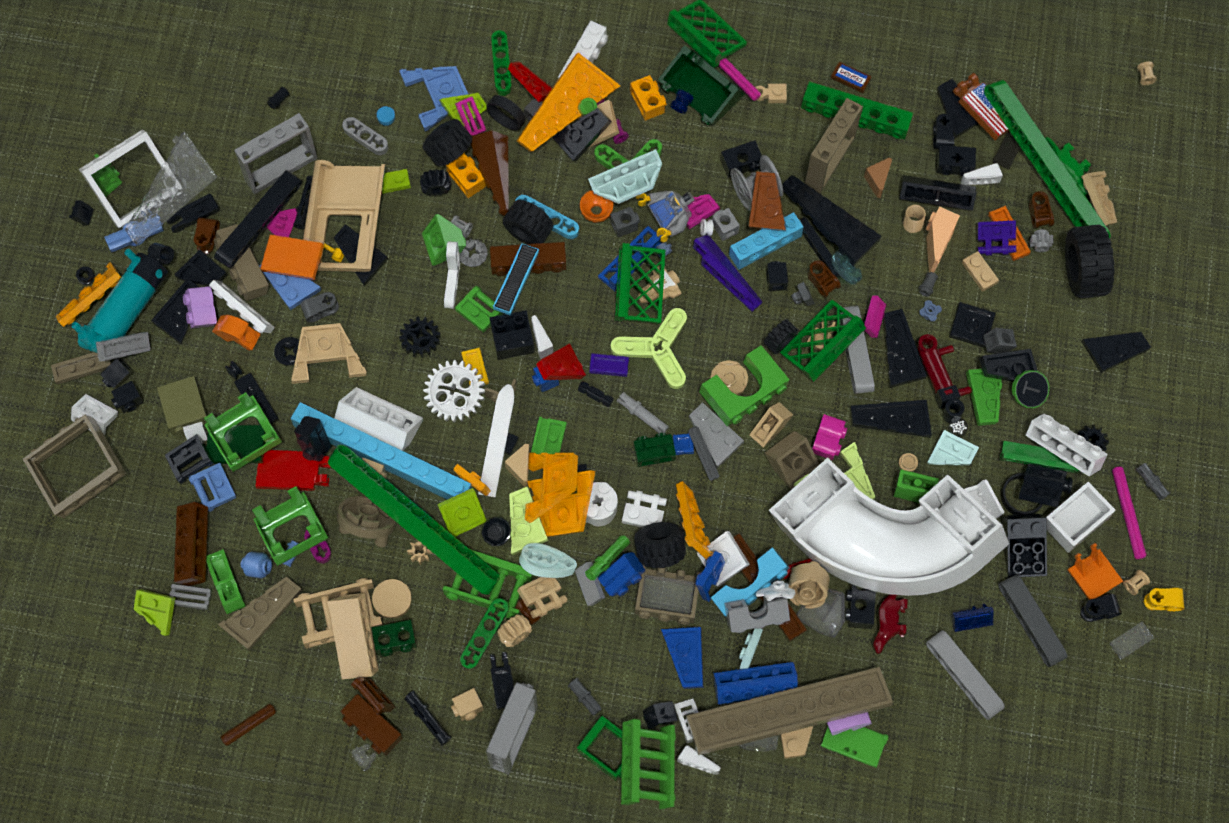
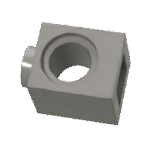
M729 208L721 209L714 213L712 216L713 227L722 241L739 233L740 225ZM725 221V222H728L729 224H728V225H723V224H721V222Z

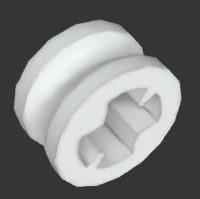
M705 219L701 220L700 234L702 236L705 234L712 236V219L708 221Z

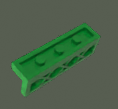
M1009 441L1002 442L1001 461L1024 465L1030 463L1070 473L1080 472V470L1044 447Z

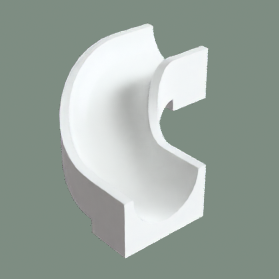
M827 458L769 509L780 529L812 561L818 562L827 572L855 586L885 594L925 595L952 588L980 571L1009 544L1002 524L949 475H946L919 500L921 506L913 510L902 511L886 507L863 494Z

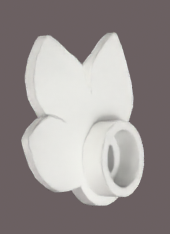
M775 581L769 587L757 591L756 597L765 596L768 601L775 597L792 599L795 596V590L789 588V585L784 581Z

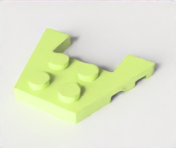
M853 442L840 451V455L851 468L844 474L854 483L859 491L874 500L875 495L865 473L857 446ZM807 475L796 481L794 486L799 484Z

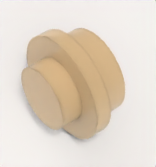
M905 453L899 459V466L902 470L912 472L918 466V459L911 453Z

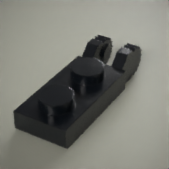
M211 193L178 209L177 212L169 215L166 221L168 224L179 221L180 218L183 219L171 228L173 233L184 230L186 226L189 227L197 223L198 218H207L220 211Z
M507 652L502 653L504 667L496 668V657L494 654L490 655L492 667L490 670L497 710L505 709L514 689Z

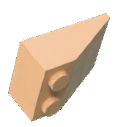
M940 206L937 212L932 213L926 230L929 231L926 237L929 273L935 272L960 215Z

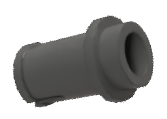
M934 272L926 273L923 284L919 286V293L928 297L933 293V287L938 279V275Z

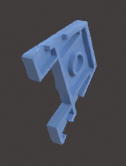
M456 66L433 67L430 70H422V68H416L413 71L399 70L405 87L424 81L435 106V109L418 114L424 131L429 130L448 115L439 99L468 94Z

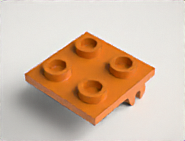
M1096 543L1090 546L1091 554L1087 558L1081 559V554H1076L1074 556L1076 560L1075 565L1068 569V572L1089 600L1099 598L1123 582L1100 549L1097 550Z

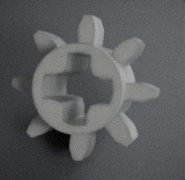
M1043 229L1035 231L1034 235H1031L1030 247H1035L1037 252L1048 251L1049 247H1052L1054 243L1053 235H1049V232Z

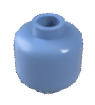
M251 551L241 560V568L248 577L264 578L271 572L272 561L265 553Z

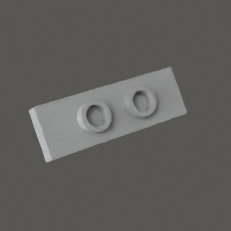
M148 332L96 342L99 361L151 351Z

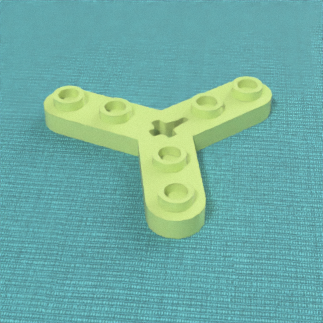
M680 308L672 309L653 338H614L611 342V352L615 356L652 358L667 384L673 389L682 388L685 384L686 376L670 347L686 324L687 315L685 311ZM663 341L661 345L662 350L655 351L654 345L658 346Z

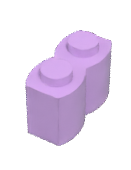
M211 287L187 289L185 294H183V303L188 308L186 313L187 323L190 324L191 328L214 326L217 323Z

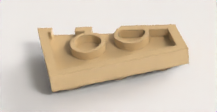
M1105 171L1087 173L1082 176L1083 185L1088 190L1092 206L1095 207L1097 214L1106 226L1117 223L1113 203L1108 199L1107 195L1110 192L1109 185H1105L1103 179L1106 177Z

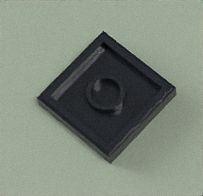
M959 302L949 337L986 348L984 334L991 331L996 313Z

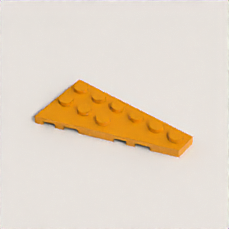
M579 52L576 53L516 141L530 152L534 151L582 115L578 110V104L582 99L592 98L598 103L620 87V85Z

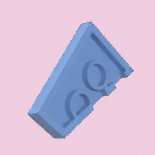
M262 271L290 310L321 291V287L309 279Z

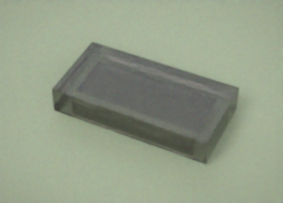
M1010 131L1007 132L993 160V163H997L1008 170L1021 148Z

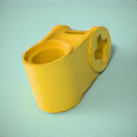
M1155 588L1145 595L1143 600L1145 607L1149 610L1176 612L1185 609L1183 589Z

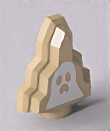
M664 269L663 300L668 297L674 299L682 294L677 285L680 283V280L673 270L667 272ZM653 270V275L650 277L653 283L659 280V275L655 270ZM649 282L648 285L642 288L644 292L651 287ZM654 288L646 293L652 301L658 298V293ZM644 296L639 299L640 303H648Z

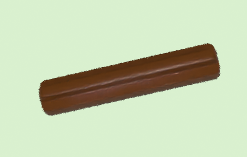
M268 704L220 737L222 742L226 746L230 745L276 714V710L271 704Z

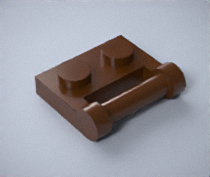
M358 677L352 682L351 686L355 690L358 689L373 706V711L377 715L382 712H391L396 707L370 677Z

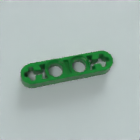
M498 30L491 36L495 89L499 95L506 96L512 90L511 74L507 69L510 65L508 39L504 31ZM499 37H501V39H502V40H501L502 46H498V40H497V39H498ZM503 52L506 56L504 58H497L496 54ZM499 68H506L507 72L499 74L497 70ZM501 80H505V89L501 87Z
M495 599L489 606L461 655L460 662L464 668L471 669L476 667L509 611V603L505 599ZM501 602H503V608H505V610L499 611L497 615L498 617H501L500 620H498L495 616L489 615L490 612L495 614L497 610L495 604H500ZM487 619H492L495 622V628L491 631L485 628V621ZM478 636L485 639V645L482 648H478L475 645L474 641ZM472 647L474 650L479 651L480 654L475 653L473 656L475 662L468 665L465 656L472 654L473 650H469Z

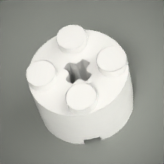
M593 483L586 523L588 522L593 526L599 527L609 524L614 519L617 513L618 499L616 492L608 483Z

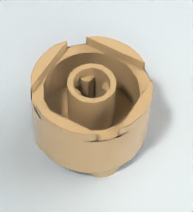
M811 561L791 569L789 588L795 590V596L790 600L795 605L799 606L801 604L805 605V608L813 609L825 603L828 596L830 578L828 572L818 562Z

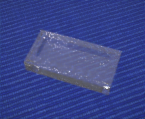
M1142 621L1109 644L1122 660L1153 640L1154 636Z

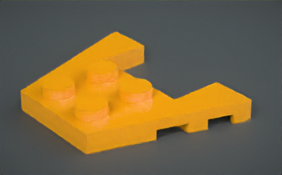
M529 453L528 469L536 471L543 468L542 498L526 504L525 520L527 522H533L576 491L578 456L576 454Z
M595 471L577 472V493L569 495L540 516L547 537L584 532ZM543 479L528 481V486L534 494V501L542 498Z

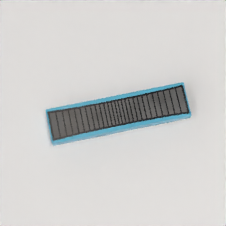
M521 243L493 305L494 310L511 316L539 254V249Z

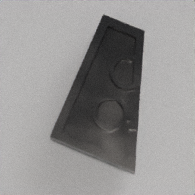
M950 79L937 87V93L943 109L952 118L955 139L979 123L958 102L961 98L953 92L958 86L953 79Z
M188 278L151 320L155 326L181 345L190 325L186 321L188 308L183 303V294H185L187 289L200 288Z
M1142 332L1082 340L1083 346L1100 373L1126 362L1151 348Z

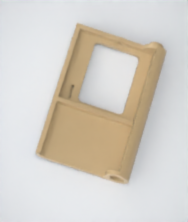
M326 160L315 161L303 240L324 244L328 218L331 215L362 216L356 261L354 263H323L322 252L317 271L368 272L371 270L385 164H381V166H334Z

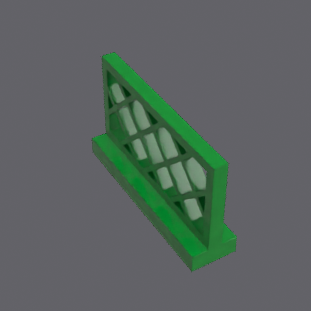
M697 0L679 11L674 9L669 12L667 25L713 68L717 67L722 59L747 46V41L703 0ZM700 6L704 12L694 11V9ZM682 15H691V19H685ZM694 16L704 17V20H703V21L693 20V17H694ZM706 18H713L716 23L706 22ZM693 25L703 26V30H697ZM705 27L715 28V32L705 31ZM718 28L725 29L728 34L718 33ZM704 36L715 37L714 41H709ZM717 38L727 39V43L717 42ZM729 40H737L739 43L730 44ZM716 47L726 48V51L721 53Z
M622 243L619 247L614 321L628 320L661 323L666 250L630 246L627 243ZM632 251L640 252L644 258L636 263L632 258ZM653 253L661 254L660 262L656 265L649 258ZM645 259L652 267L647 273L639 266ZM634 268H637L643 275L637 281L631 276V271ZM653 270L659 275V280L656 283H653L647 276ZM643 278L651 285L645 292L637 284ZM634 286L641 293L635 300L630 295V289ZM652 288L658 293V298L654 302L646 294ZM642 296L650 303L644 310L636 302ZM633 304L641 312L637 316L628 315L629 307ZM652 306L657 311V318H650L645 311Z
M831 300L793 338L780 354L814 382L866 327L861 318L857 315L854 316L834 300ZM835 307L837 315L828 316V312ZM841 319H851L847 325L841 326ZM837 320V326L828 327V321ZM824 321V328L815 329V325L818 322ZM837 331V335L834 338L828 339V332ZM824 333V340L815 341V334ZM811 335V342L802 343L804 336ZM824 344V348L820 352H815L816 345ZM811 346V353L802 354V347ZM798 348V355H788L792 349ZM811 358V361L805 367L801 365L802 359Z

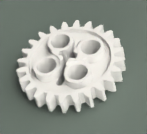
M456 360L453 361V365L446 361V367L439 364L440 370L437 371L433 368L434 376L428 375L431 381L424 382L429 387L423 389L428 394L424 399L430 401L427 407H433L431 412L433 414L438 412V418H442L444 415L445 421H448L450 417L453 422H456L457 417L463 421L464 415L470 419V412L472 411L476 414L475 407H482L479 404V400H485L481 396V394L485 393V389L481 388L485 383L484 381H479L482 379L481 374L476 375L478 370L476 368L471 370V364L465 367L464 361H461L459 365ZM452 376V381L448 384H445V377ZM464 381H471V385L468 388H462ZM439 386H444L451 390H455V388H457L458 391L462 393H470L471 395L465 396L457 392H454V394H452L449 390L439 389ZM441 394H447V399L444 402H439ZM464 398L465 404L458 407L457 401Z

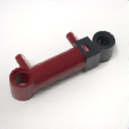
M925 334L920 337L917 350L935 390V399L939 409L944 408V420L955 424L961 420L965 409L963 402L959 399L963 395L970 394L972 390L970 386L957 389L956 385L952 384L941 356L954 352V347L949 345L938 349L937 339L933 335ZM923 345H928L930 348L927 349ZM950 409H954L958 413H952Z

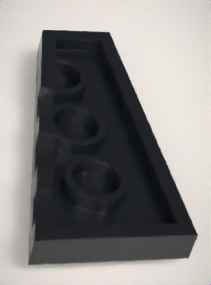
M903 309L884 313L890 388L926 379L927 375Z
M927 400L850 406L852 426L928 438L932 436Z

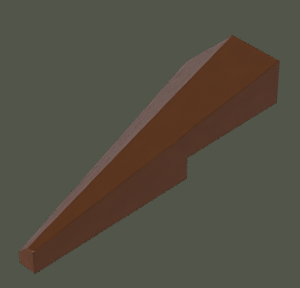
M493 130L472 135V154L477 157L479 161L478 167L487 187L491 188L493 192L492 198L494 201H497L500 207L499 214L506 215L509 210L508 136Z

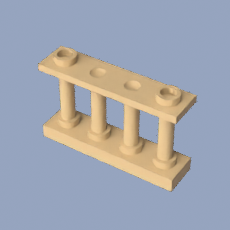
M362 578L353 584L314 594L303 593L298 595V598H294L296 607L302 606L308 632L305 636H302V640L306 649L335 641L327 602L329 599L357 592L365 593L371 631L372 627L383 625L381 617H376L373 613L368 589L374 588L372 579ZM322 601L327 628L325 631L318 632L315 630L310 604Z

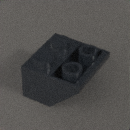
M527 310L514 312L511 316L504 314L489 317L497 360L535 353Z

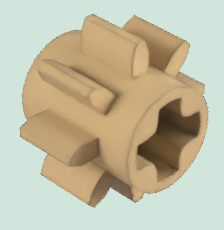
M419 541L415 544L411 542L412 550H407L408 555H413L411 562L416 560L420 565L425 560L429 562L428 554H432V552ZM417 550H419V551H422V550H423L424 553H423V554H421V553H416V551H417Z

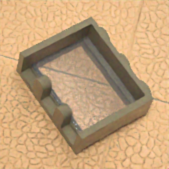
M658 568V570L646 569L641 575L642 579L639 582L635 614L643 619L655 617L663 622L675 620L682 625L694 623L699 591L695 584L697 576L685 575L683 570L671 573L665 572V568Z

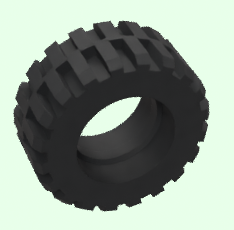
M1098 224L1071 228L1065 240L1067 277L1072 293L1078 298L1099 297L1109 294L1113 288L1115 269L1113 248L1111 247V240L1106 228Z

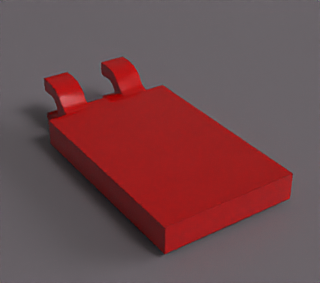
M269 450L264 453L263 463H258L255 487L257 489L290 490L296 486L301 491H315V486L329 487L330 479L328 475H318L319 467L331 468L328 464L330 457L324 456L318 462L304 458L302 455L303 451Z

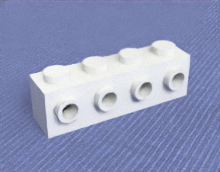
M590 21L558 79L576 53L579 52L591 63L598 58L600 49L608 40L607 27Z
M1046 414L1033 419L1026 433L1027 437L1087 476H1091L1101 470L1108 455L1100 447L1086 441L1083 436L1075 434L1067 426L1061 425L1053 417Z

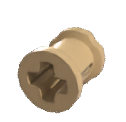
M1143 62L1137 66V70L1141 75V85H1151L1157 80L1153 73L1154 64L1152 62Z
M1137 570L1135 572L1136 575L1123 582L1126 590L1132 595L1138 594L1139 589L1144 585L1150 584L1149 577L1141 570Z

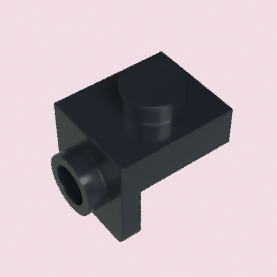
M673 701L653 704L643 710L644 720L648 729L678 721Z

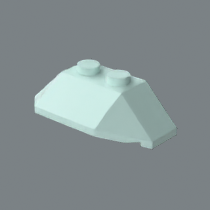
M655 149L588 180L594 194L619 204L653 189L662 167V162Z

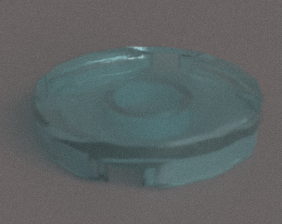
M840 252L832 255V265L845 281L855 285L862 280L860 268L856 269L855 266L853 267L846 255H842Z

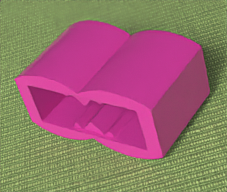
M823 415L812 447L814 454L829 458L830 460H833L835 455H839L842 445H839L840 438L844 439L848 429L844 427L845 421Z

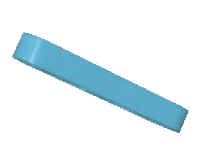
M520 195L516 198L515 201L524 200L538 206L550 219H560V223L554 225L552 231L567 239H574L578 236L579 225L574 220L527 195ZM574 227V231L569 233L568 229Z

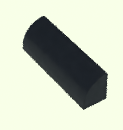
M906 175L902 177L900 199L972 211L977 194L976 186Z

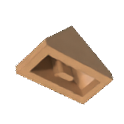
M891 158L866 168L864 178L877 198H881L892 162Z

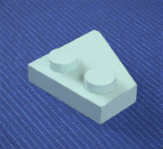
M944 430L927 464L970 466L979 447Z
M754 629L753 634H748L745 641L748 647H743L739 657L742 659L740 669L749 668L763 629Z

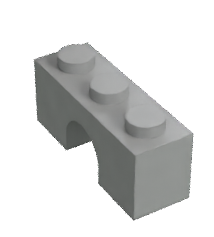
M763 596L764 605L755 612L749 611L744 599L724 603L727 625L731 632L742 633L747 629H761L767 625H781L786 621H790L787 598L775 597L768 601Z

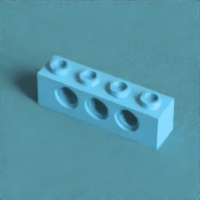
M794 212L784 217L786 231L761 229L730 246L729 256L738 270L802 236L803 225Z

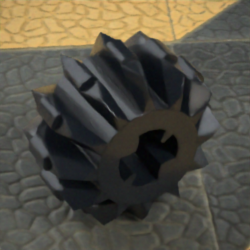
M437 168L435 170L429 169V172H423V175L420 176L422 192L427 194V196L434 195V197L447 194L448 190L451 189L449 172H445L443 169L437 170Z
M1095 424L1090 428L1086 425L1083 430L1078 431L1077 435L1083 436L1086 441L1100 447L1104 452L1107 450L1106 446L1109 444V440L1105 438L1108 435L1107 433H1101L1102 427L1096 430Z

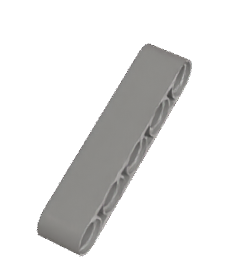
M858 305L843 307L854 316L857 315L861 318ZM841 319V326L847 325L851 319ZM863 331L845 350L854 394L874 392V379Z
M941 630L926 642L931 653L987 720H990L1005 708L999 696L945 631Z

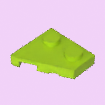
M479 93L439 99V102L451 119H458L461 123L462 120L455 103L472 96L479 113L481 114L486 110V103ZM467 102V105H468V107H469V110H470V112H471V114H472V116H473V119H474V118H475V115H474V113H473V111H472V108H471V106H470V103ZM461 105L462 108H463V111H464V113H465V115H466V118H467V120H468V123H469L470 121H469V119H468V117H467V114H466V112H465V109H464L463 105Z
M143 589L136 590L134 610L139 615L144 616L149 624L155 625L161 630L160 633L163 636L170 634L175 597Z

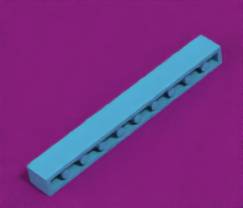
M301 402L291 417L294 427L301 425L300 422L304 416L320 419L330 444L334 446L344 445L361 459L363 457L382 464L386 471L447 500L472 488L471 483Z

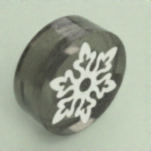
M962 418L956 423H949L948 432L960 438L965 436L968 430V424Z

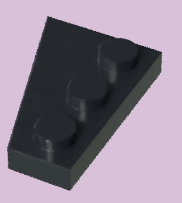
M597 108L581 117L574 124L564 127L562 131L553 135L552 138L573 161H577L612 121L601 109Z
M345 224L334 236V240L348 262L354 263L357 256L359 234ZM375 246L371 270L368 272H355L364 286L388 260V257Z
M1031 349L984 355L979 358L984 376L1014 382L1015 378L1026 370L1038 371Z

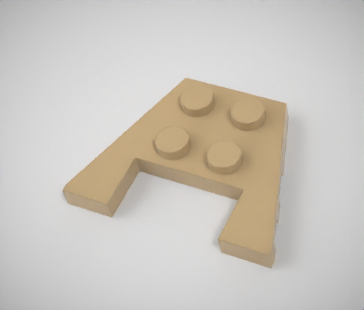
M340 323L302 327L291 379L292 384L309 382L307 364L346 360L349 378L366 376V370L359 361V357L353 350L351 342Z

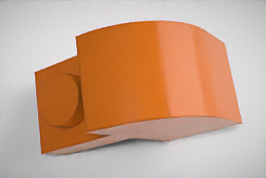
M232 315L220 316L212 331L225 341H235L249 351L253 350L261 335L249 327V323Z

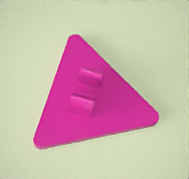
M296 208L280 211L267 226L268 230L276 236L290 237L297 214Z

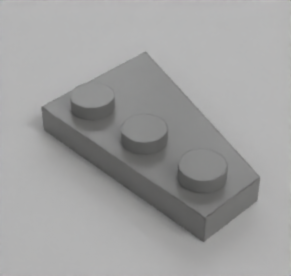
M701 403L689 415L692 425L699 427L716 468L724 463L744 443V440L729 426L727 427L704 403Z

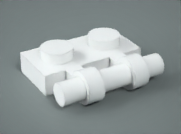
M638 490L637 492H628L627 498L634 499L635 501L634 504L626 503L622 518L623 524L643 528L652 523L662 522L664 511L658 510L657 506H666V498H661L657 494H654V496L643 494V491ZM641 501L652 503L651 508L640 506Z

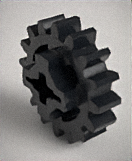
M419 316L416 318V321L409 319L410 324L404 323V329H400L402 336H399V340L402 342V349L406 348L407 354L412 351L413 357L420 354L421 358H423L424 353L431 355L430 350L436 351L435 345H440L438 338H441V335L438 332V326H434L433 320L428 323L427 317H424L423 321L420 320Z

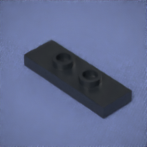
M251 372L234 381L241 395L246 392L249 397L252 395L255 397L271 424L279 421Z

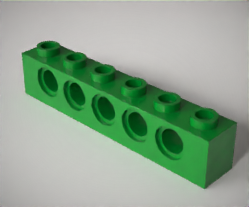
M809 81L802 101V109L810 113L821 114L827 118H834L840 109L836 106H842L846 98L863 106L858 127L868 128L880 134L884 133L896 139L905 140L913 112Z

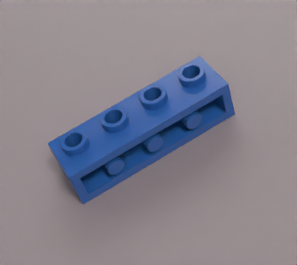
M794 662L714 673L718 705L746 701L798 688Z

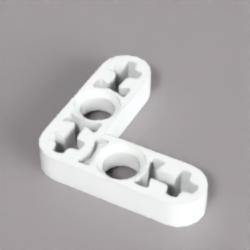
M448 241L446 249L448 276L444 308L454 309L460 271V254L458 242Z

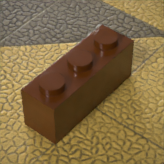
M357 694L340 711L343 716L341 720L348 727L353 725L358 730L356 734L363 741L368 739L372 743L370 747L378 755L382 752L387 756L403 739L402 735L380 714L377 715L373 711L374 709Z

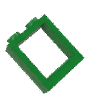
M601 716L577 747V752L616 781L619 777L622 779V763L616 771H613L588 752L604 729L622 741V730Z

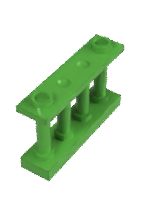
M471 550L497 571L500 576L499 581L491 592L489 600L478 597L479 591L472 587L470 594L459 591L463 578L457 573L452 587H443L444 595L450 600L457 601L459 599L488 609L491 603L498 599L505 577H508V575L513 576L517 581L509 600V611L505 617L510 619L515 615H520V611L515 609L520 596L517 592L518 588L527 581L531 582L534 575L525 571L520 565ZM495 604L497 607L496 612L505 610L502 604Z
M637 719L623 722L622 805L639 803L640 798L659 801V809L662 810L674 807L675 725H668L660 728V731L641 729L640 720ZM640 737L659 739L660 752L641 749ZM640 757L660 760V772L641 770ZM640 778L660 780V793L640 790Z

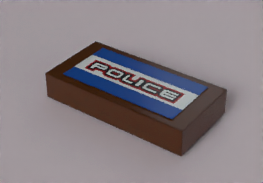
M839 62L831 75V79L864 93L871 80V76Z

